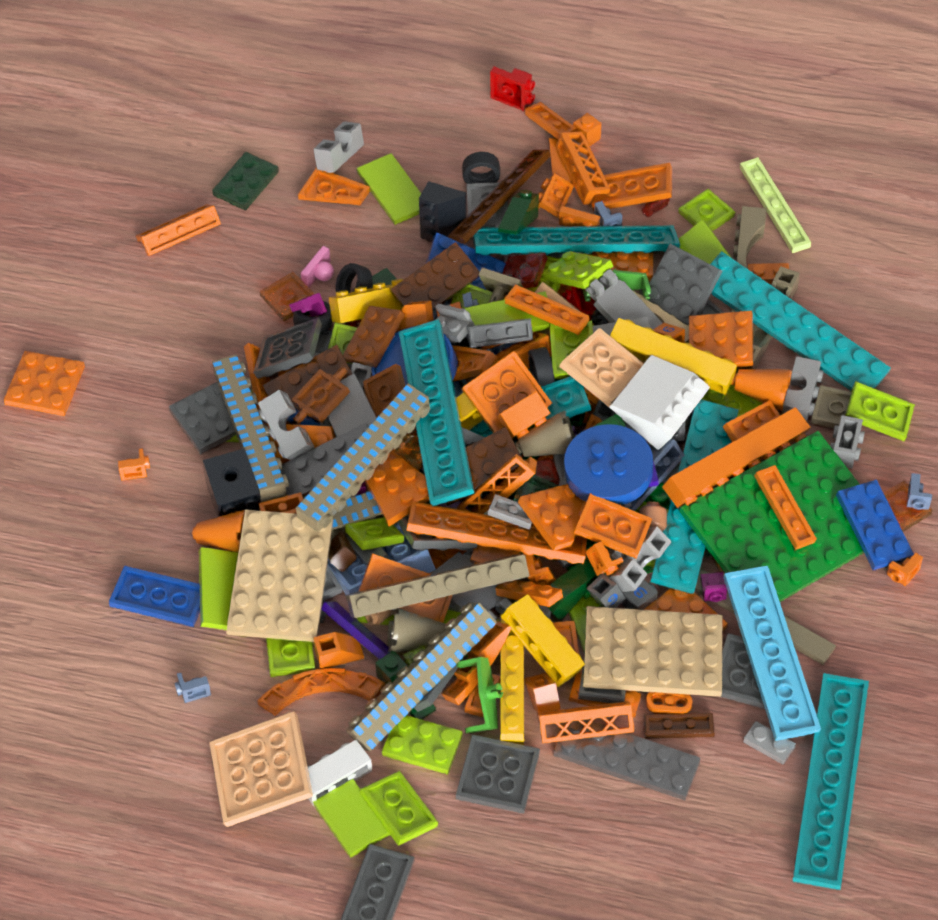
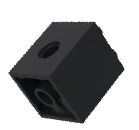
M245 448L203 460L205 481L217 517L241 510L260 511V492Z

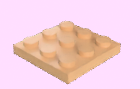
M599 328L567 356L559 367L609 407L644 363Z

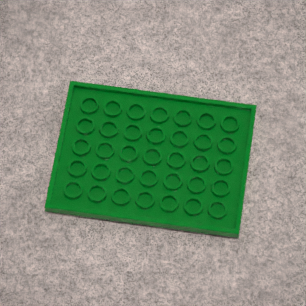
M819 431L730 479V481L722 486L714 488L712 492L704 497H698L689 506H682L679 510L725 573L768 565L779 602L864 553L836 497L838 491L860 484ZM774 465L777 467L817 538L815 543L795 550L754 475L756 472Z

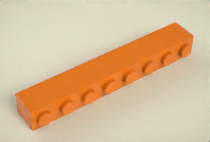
M795 407L671 476L662 488L677 508L684 504L689 506L698 499V496L702 495L704 497L712 492L714 487H720L730 481L731 477L734 478L745 472L747 468L750 469L761 463V460L772 457L776 454L775 452H781L790 447L791 443H797L806 438L805 434L811 427Z

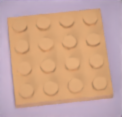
M294 711L209 742L223 824L227 827L313 797L298 715Z

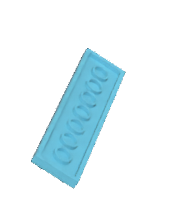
M768 565L725 573L723 578L775 741L820 732L821 727Z

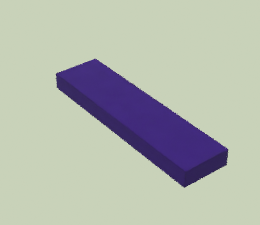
M325 602L323 604L322 611L379 660L390 653L388 652L389 646L356 618L351 617L350 613L337 602Z

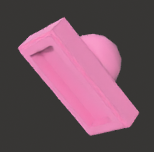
M321 247L301 272L303 287L309 289L316 279L328 281L332 278L334 269L330 264L329 248Z

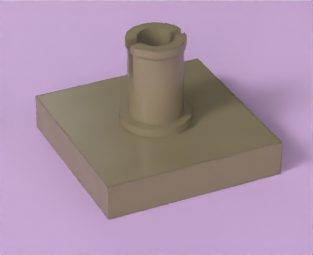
M481 268L479 276L485 289L493 292L488 303L503 300L515 284L523 287L519 279L486 268Z

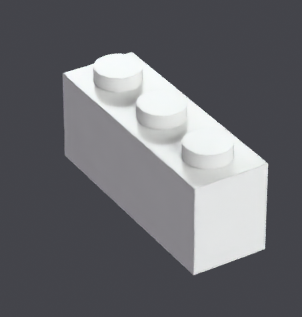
M357 740L343 744L336 752L323 756L319 762L312 766H307L313 797L308 799L313 805V801L351 779L356 781L372 771L371 759Z

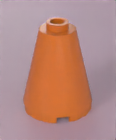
M739 369L731 385L735 386L734 390L761 403L770 400L776 410L783 411L792 370Z
M245 510L198 522L192 531L193 539L200 545L239 553Z

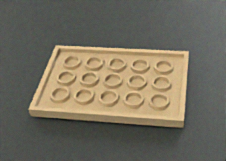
M245 510L227 623V635L314 642L313 637L318 636L334 522L333 517L326 528L323 527L317 532L301 521L297 514Z
M587 606L583 687L721 696L722 615Z

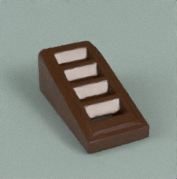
M341 531L331 540L329 560L338 570L344 572L357 557L345 533Z

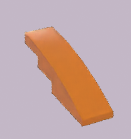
M496 621L497 623L467 653L469 657L466 660L485 657L489 659L491 667L511 630L510 626ZM477 665L465 668L458 667L454 673L457 679L442 693L445 700L459 706L478 685Z

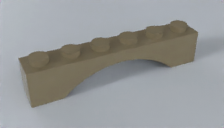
M742 206V213L737 214L736 226H740V230L736 229L735 242L739 243L734 245L733 257H737V262L747 268L746 257L751 248L764 237L767 208Z
M780 266L771 286L790 299H793L798 289L800 273ZM755 324L753 326V366L737 367L736 373H738L739 369H757L773 338Z

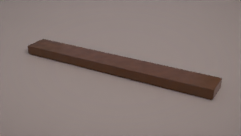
M533 149L449 234L448 238L459 243H467L551 156L549 150Z

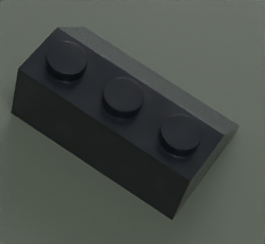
M430 181L427 182L419 197L420 236L422 239L433 242L436 233L448 237L467 217L466 192Z

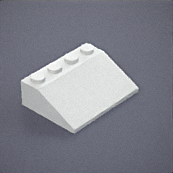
M651 355L610 405V408L659 450L676 433L710 386L695 373Z

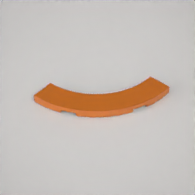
M343 668L315 669L296 674L291 679L281 684H276L257 700V703L276 716L294 701L321 692L349 693L370 701L373 698H377L381 693V689L386 684L378 678L363 672L345 671Z

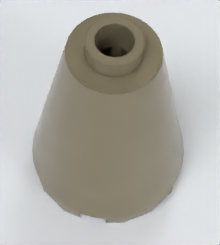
M559 412L537 428L536 426L529 430V433L519 438V441H516L519 453H523L524 457L565 454L568 445L575 438L569 417H566L567 412Z
M400 608L392 609L390 615L395 616L394 621H389L387 646H391L388 652L395 651L397 653L426 649L429 646L428 642L437 634L440 635L445 630V623Z

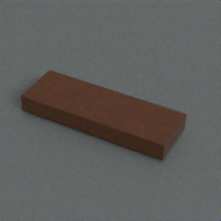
M713 713L644 715L645 739L714 737Z

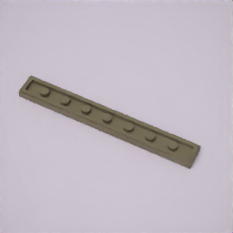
M700 568L695 592L703 596L700 577L701 574H707L708 572ZM727 591L726 600L714 603L735 614ZM784 616L794 648L824 665L834 652L836 645Z

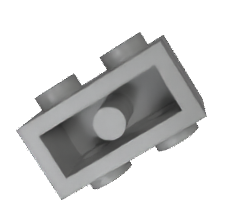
M842 415L839 426L835 425L833 438L836 441L835 443L831 442L830 446L845 466L852 469L854 460L859 461L861 448H857L858 443L862 444L865 431H861L863 420Z

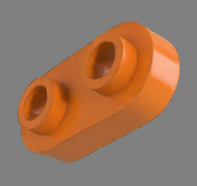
M649 692L646 697V706L651 712L658 714H687L692 708V697L690 694ZM654 702H660L661 704L656 705ZM677 704H683L684 706L678 707Z

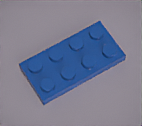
M436 233L426 263L456 242L479 271L481 268H486L508 276L510 264L489 255L476 253L475 249L439 233ZM480 277L470 283L485 289Z
M877 480L837 492L836 497L873 571L889 566L891 561L896 563L903 562L906 558L910 559L914 555Z
M124 566L109 600L110 607L194 627L200 613V586L198 583Z

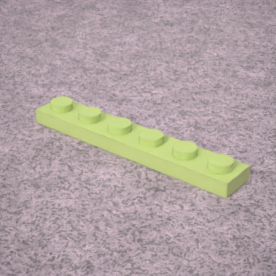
M754 158L740 163V170L763 207L767 208L766 212L790 251L795 253L810 248V239L760 159Z

